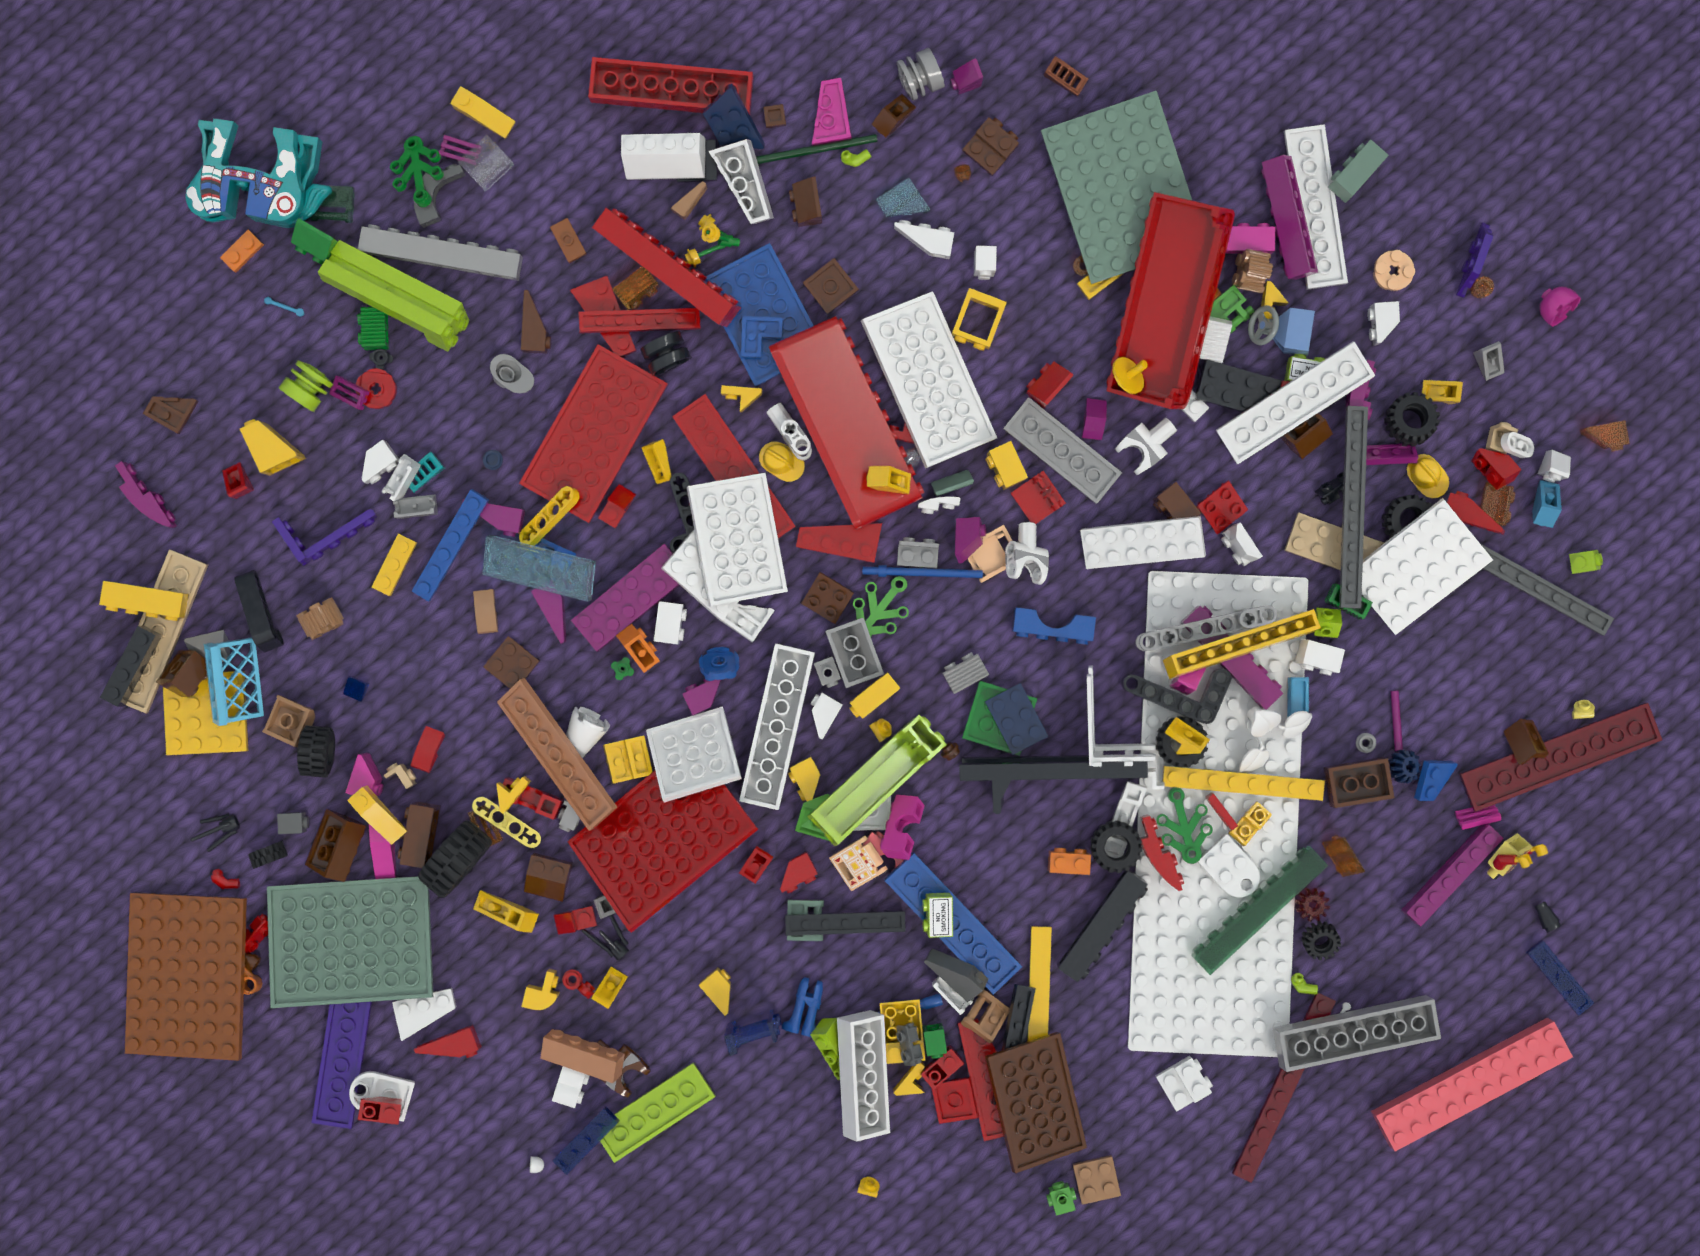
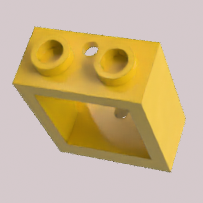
M969 288L952 332V336L955 337L954 340L963 344L966 341L970 342L978 350L984 351L985 348L989 350L1007 302ZM970 300L998 310L987 341L959 330Z
M886 672L850 701L852 706L849 709L856 718L861 716L863 719L896 693L900 687L889 673Z

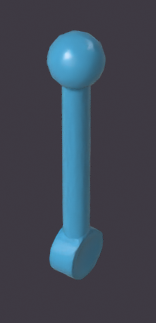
M270 297L264 299L267 305L273 304L294 312L299 317L304 316L303 309L289 307L273 301Z

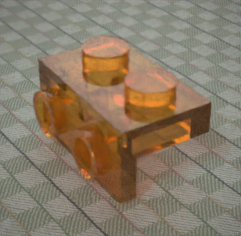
M1486 482L1480 508L1497 524L1506 526V523H1509L1511 518L1510 504L1515 499L1514 486H1504L1496 490L1492 484Z

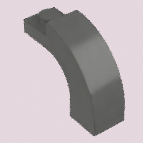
M452 164L447 166L446 170L443 171L444 176L440 180H434L427 173L423 176L424 188L432 197V201L427 207H419L414 201L415 213L419 224L423 228L442 221L436 207V196L444 185L466 176L461 165Z

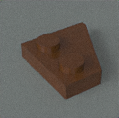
M152 396L143 414L180 434L199 401L191 398Z

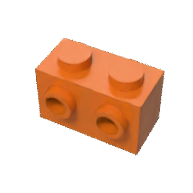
M630 624L616 635L644 673L660 661L654 653L657 650L650 641L647 643L644 640L647 636L641 628L636 629L633 624Z
M1054 848V851L1049 850L1048 871L1050 873L1090 875L1091 854L1086 853V849H1074V852H1068L1066 848Z

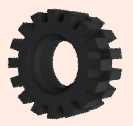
M283 841L248 854L253 869L288 856Z
M1317 921L1318 925H1315L1313 922L1311 923V928L1308 926L1305 928L1307 932L1303 931V937H1301L1302 944L1308 955L1312 956L1313 959L1317 957L1318 960H1322V957L1327 960L1329 959L1328 955H1331V957L1335 956L1334 951L1338 953V947H1341V938L1331 923L1328 924V922L1324 921L1322 924L1321 921ZM1328 936V940L1324 944H1314L1319 937Z

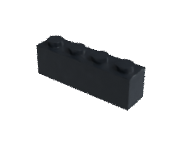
M137 626L100 698L117 707H123L127 704L162 637L161 634L146 626Z

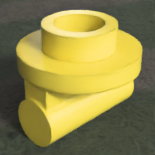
M1588 700L1575 702L1572 718H1594L1595 706Z

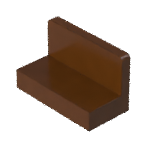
M1519 719L1504 730L1506 739L1519 765L1525 764L1533 757L1544 759L1549 755L1533 720Z

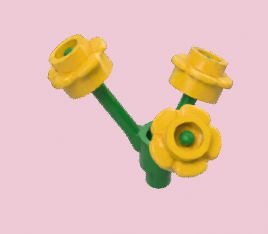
M711 214L708 216L704 215L700 219L698 225L701 227L699 230H702L701 237L703 241L712 243L718 240V245L697 253L695 248L687 249V254H685L686 261L693 265L694 268L701 263L699 257L725 248V246L738 247L740 244V239L733 238L732 235H727L714 224L716 220L711 217Z

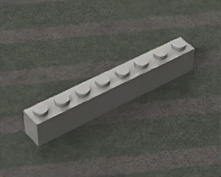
M370 224L368 227L361 228L358 250L368 255L519 281L523 257L521 254H518L517 250L506 249V251H500L498 247L491 245L483 248L474 242H467V245L460 244L459 240L447 238V241L439 240L440 237L434 235H427V238L420 237L419 233L408 231L407 234H402L400 230L388 228V231L380 230L379 226Z

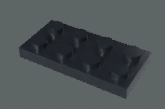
M1204 360L1195 399L1244 412L1280 389L1282 380L1211 360Z

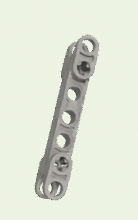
M1260 606L1154 630L1138 635L1135 644L1141 651H1152L1273 623L1277 618V611L1272 606ZM1264 610L1268 613V617L1266 620L1263 618L1262 615ZM1245 617L1248 619L1246 622L1243 621ZM1224 618L1230 621V627L1227 630L1221 627V621ZM1203 623L1210 625L1211 630L1208 634H1204L1201 631ZM1185 627L1191 631V635L1187 639L1181 635V631ZM1165 635L1169 637L1167 640L1164 639ZM1145 637H1148L1150 640V645L1148 647H1145L1143 645V639Z

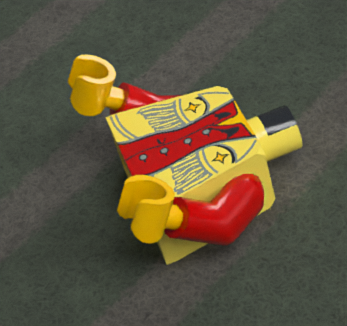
M1517 833L1506 840L1488 861L1491 867L1487 873L1491 878L1497 879L1500 875L1504 876L1512 871L1518 863H1520L1521 868H1527L1530 864H1533L1530 857L1533 851L1536 852L1537 857L1548 854V850L1544 844L1532 846Z

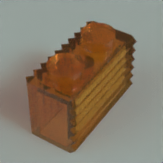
M642 266L612 290L627 310L631 308L635 310L642 304L641 300L647 296L648 298L654 296L658 292L657 288L660 286L651 273Z

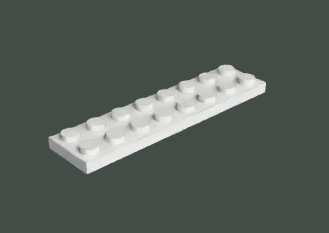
M1325 124L1285 130L1287 156H1292L1318 273L1305 277L1306 288L1308 290L1347 284L1335 193L1328 188L1333 181L1330 179L1332 171Z
M1352 341L1216 429V432L1236 464H1239L1367 382L1375 374L1356 343Z

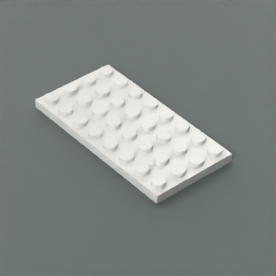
M933 292L861 320L925 469L997 438Z

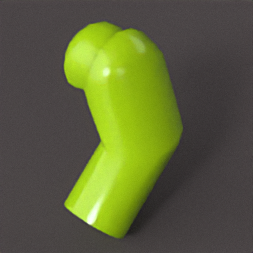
M867 149L858 155L850 153L849 150L841 153L842 162L853 167H858L871 158Z
M1295 973L1291 977V983L1297 992L1317 995L1318 985L1307 984L1301 973Z

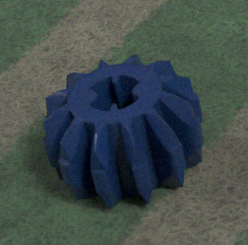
M1401 749L1391 754L1392 759H1389L1388 762L1390 763V774L1394 781L1408 784L1418 779L1417 774L1421 773L1419 766L1422 764L1418 762L1420 757L1415 755V752Z

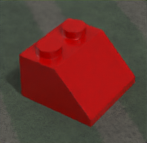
M1053 362L1051 365L1047 363L1040 370L1042 375L1039 379L1033 378L1026 386L1029 389L1026 394L1043 409L1073 377L1070 371L1056 362Z

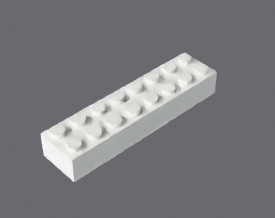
M775 644L739 801L779 810L815 652Z

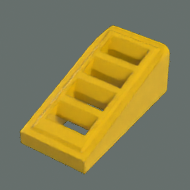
M664 439L641 447L656 484L670 481L671 472Z

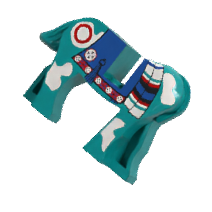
M214 118L213 122L199 120L198 127L203 138V165L187 187L186 203L189 209L201 219L208 222L235 219L241 187V190L248 191L245 212L248 217L260 223L293 228L298 218L303 221L310 218L318 210L322 202L332 193L330 186L312 184L318 173L323 143L318 137L298 135L294 130L274 127L273 135L277 143L278 156L275 167L268 174L252 168L229 166L228 160L238 130V125L234 121ZM298 142H299V145H300V152H299V154H298Z

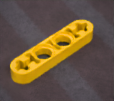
M568 486L563 487L521 530L519 535L520 542L530 547L535 546L578 502V490ZM555 505H558L559 511L554 515L553 508ZM544 518L546 521L545 526L540 528V521Z

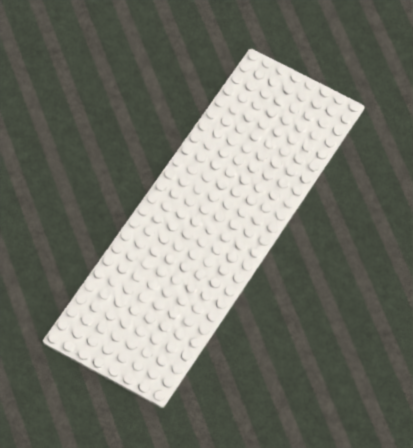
M1150 571L1148 573L1146 632L1181 625L1180 622L1194 608L1200 605L1202 608L1206 606L1213 613L1211 617L1260 606H1272L1277 611V618L1274 622L1307 612L1308 579L1300 577ZM1264 610L1262 615L1263 618L1266 620L1268 617V613ZM1247 617L1243 618L1244 622L1248 620ZM1224 618L1221 623L1228 629L1230 621ZM1257 627L1230 632L1227 634L1229 636H1232ZM1183 628L1181 631L1183 638L1187 639L1190 637L1191 633L1186 628ZM1168 635L1164 636L1165 640L1169 638ZM1306 635L1251 653L1254 657L1252 661L1257 666L1259 664L1267 670L1269 679L1271 681L1275 679L1282 686L1280 690L1284 694L1267 709L1278 712L1281 715V722L1279 723L1281 725H1285V721L1288 718V677H1304L1305 669L1301 668L1302 665L1295 663L1300 640H1306ZM1145 637V647H1148L1150 640L1148 637ZM1195 640L1157 650L1145 651L1144 679L1200 702L1212 672L1216 669L1224 668L1219 663L1206 667L1196 691L1185 695L1170 687L1173 678L1169 679L1163 660L1171 655L1202 645ZM1223 672L1217 674L1216 679L1218 683L1221 684L1226 679ZM1233 678L1215 720L1210 724L1200 723L1208 734L1206 737L1210 739L1207 744L1208 750L1204 753L1205 757L1200 759L1196 765L1193 764L1191 767L1183 768L1241 773L1239 772V766L1245 754L1252 748H1259L1257 737L1250 733L1252 722L1247 717L1248 711L1259 705ZM1150 685L1146 687L1145 694L1148 697L1153 696L1155 690ZM1216 691L1209 693V700L1211 702L1217 700L1218 694ZM1170 693L1164 696V703L1170 705L1173 702V696ZM1143 699L1141 744L1155 743L1157 745L1155 738L1158 735V729L1163 726L1162 724L1169 721L1170 718L1185 716ZM1188 701L1182 705V710L1185 713L1189 712L1192 708L1191 703ZM1207 709L1201 712V718L1205 721L1210 717V712ZM1276 726L1265 735L1260 736L1264 746L1263 749L1269 752L1268 760L1262 767L1245 773L1300 778L1302 733L1295 737L1286 738L1282 735L1283 730ZM1171 738V747L1177 752L1182 744ZM1158 749L1141 750L1140 754H1156L1155 761H1148V768H1156V782H1162L1164 766L1176 767L1165 762L1158 754ZM1152 776L1139 778V785L1147 787L1142 804L1138 809L1137 833L1139 837L1146 836L1140 818L1143 815L1148 814L1151 818H1155L1156 821V817L1159 814H1165L1169 820L1180 826L1175 805L1168 799V791L1173 787L1165 786L1164 789L1152 790ZM1181 788L1185 794L1182 802L1188 823L1195 812L1196 805L1204 804L1208 808L1207 814L1201 817L1191 834L1192 841L1194 842L1200 833V826L1202 824L1208 823L1212 826L1213 832L1205 838L1200 847L1202 855L1230 831L1206 800V796L1209 793L1215 794L1236 823L1255 802H1259L1272 814L1246 846H1242L1228 834L1257 866L1260 881L1252 894L1246 897L1231 896L1219 886L1198 862L1189 864L1183 860L1180 851L1171 846L1164 845L1161 851L1169 850L1171 854H1175L1178 865L1175 866L1176 871L1181 873L1184 884L1181 885L1183 890L1178 891L1159 875L1142 849L1140 853L1141 858L1136 862L1135 874L1147 882L1148 890L1143 898L1139 897L1135 902L1136 907L1133 914L1128 1048L1131 1051L1277 1057L1273 1027L1287 1025L1290 1022L1299 799ZM1179 792L1173 794L1174 799L1180 798ZM1200 806L1198 808V813H1204V807ZM1161 816L1159 818V823H1165L1166 818L1164 816ZM1157 824L1158 829L1155 830L1157 837L1169 833L1173 836L1174 840L1185 845L1181 835L1165 826ZM1204 826L1203 832L1208 833L1210 830L1209 826ZM1170 836L1164 837L1165 843H1169L1171 841ZM1189 851L1188 856L1190 858L1194 857L1195 851ZM1249 879L1241 881V888L1243 890L1251 887Z

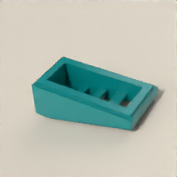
M429 452L418 462L421 465L418 471L424 479L421 480L417 474L414 478L418 484L415 486L411 482L409 486L413 493L445 469L433 452ZM428 461H431L436 467L434 470L427 463ZM423 465L430 472L428 475L421 468Z

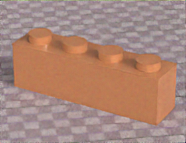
M552 1029L543 1037L540 1059L614 1083L622 1075L625 1054L618 1052L614 1048H607L596 1042H589L578 1036L565 1034L561 1030Z

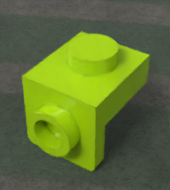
M1598 550L1569 554L1572 574L1600 570L1601 565H1603V558L1601 553H1598Z

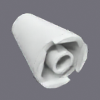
M575 707L566 736L583 758L608 731L610 724L606 719L602 722L599 719L601 715L590 709L580 707L578 710Z

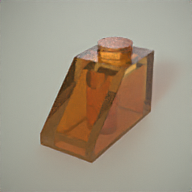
M1625 420L1580 429V433L1603 449L1611 448V452L1624 450L1623 446L1630 444Z

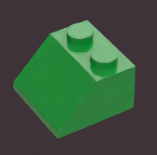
M298 218L291 243L296 246V251L303 255H306V253L313 255L312 260L322 265L326 259L328 260L331 257V251L338 241Z

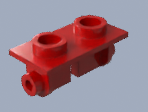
M263 913L258 915L249 925L253 929L252 933L249 929H246L245 953L247 954L255 951L259 943L268 936V917Z

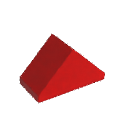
M240 462L222 471L229 497L237 499L254 491Z

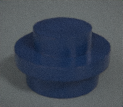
M489 450L483 456V464L490 470L500 468L503 463L501 453L496 450Z

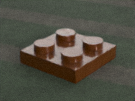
M835 258L803 282V285L827 315L859 291Z
M508 636L483 667L511 689L520 679H526L540 660Z

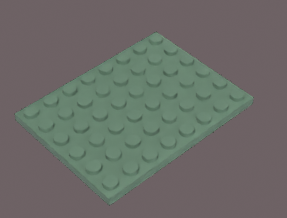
M1157 91L1041 130L1091 284L1136 269L1135 261L1140 253V240L1144 236L1145 220L1149 215V203L1154 192L1192 200Z
M418 876L267 887L271 1008L434 997L429 888L419 880Z

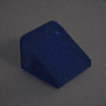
M348 676L343 695L362 702L370 683L353 676Z

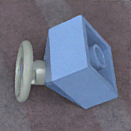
M1268 305L1261 306L1250 318L1248 325L1249 337L1256 345H1265L1273 339L1284 354H1303L1308 357L1315 311L1289 308L1282 315L1278 316L1277 311L1273 307ZM1264 312H1270L1273 319L1265 318ZM1258 318V329L1256 333H1254L1255 322ZM1262 334L1268 335L1264 339H1260Z

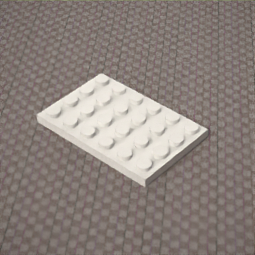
M766 473L687 486L709 606L788 592Z
M1442 498L1363 560L1362 595L1373 602L1372 607L1396 635L1493 561V559Z

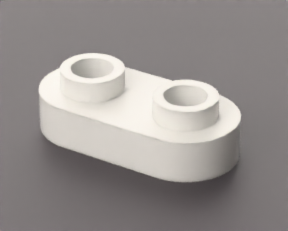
M1516 432L1503 434L1501 447L1505 452L1519 458L1532 456L1534 445L1530 438Z

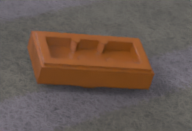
M568 218L550 227L569 263L587 254Z

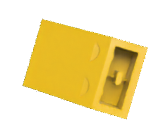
M920 999L880 1003V1013L884 1015L887 1064L903 1063L900 1042L896 1036V1026L906 1025L907 1023H914V1026L917 1027L919 1040L914 1041L913 1045L920 1044L923 1056L921 1060L925 1061Z

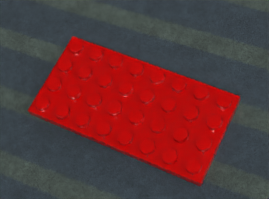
M598 344L519 484L549 501L563 487L575 488L579 492V500L569 512L590 523L668 383L652 376L647 371Z

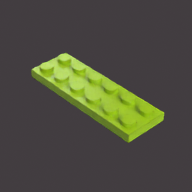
M693 1062L593 1127L592 1130L615 1163L713 1099L716 1095Z

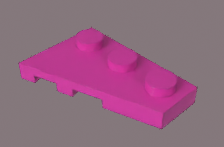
M842 79L821 81L812 146L852 139Z

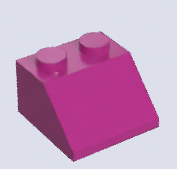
M369 753L358 754L345 793L354 795L360 788L368 785L376 796L381 795L384 786L381 784L382 777Z

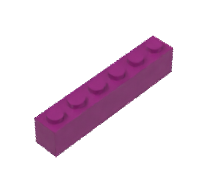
M1281 155L1262 162V175L1266 180V193L1271 201L1272 207L1270 211L1276 223L1275 233L1281 245L1279 246V251L1284 259L1285 275L1288 279L1297 280L1316 274L1318 270L1292 156Z
M1200 605L1194 608L1180 623L1186 624L1212 618L1213 613L1206 606L1202 608ZM1203 623L1201 631L1204 634H1208L1211 630L1210 625ZM1221 623V627L1226 630L1227 628ZM1226 633L1197 641L1201 645H1205L1229 637V635ZM1251 653L1219 663L1230 672L1231 677L1262 710H1267L1284 694L1280 690L1282 686L1275 679L1272 681L1269 679L1267 670L1259 664L1257 666L1252 661L1254 657Z
M1489 824L1480 825L1401 911L1415 924L1422 926L1504 838Z

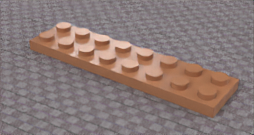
M525 678L520 679L497 703L590 831L610 815L617 806Z

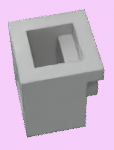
M833 656L814 663L822 686L826 685L827 688L839 684L837 680L841 679ZM826 669H830L832 671V675L830 677H826L824 675V671Z
M565 800L563 804L567 807L562 808L558 819H561L559 828L570 832V830L574 831L577 828L580 818L569 802Z

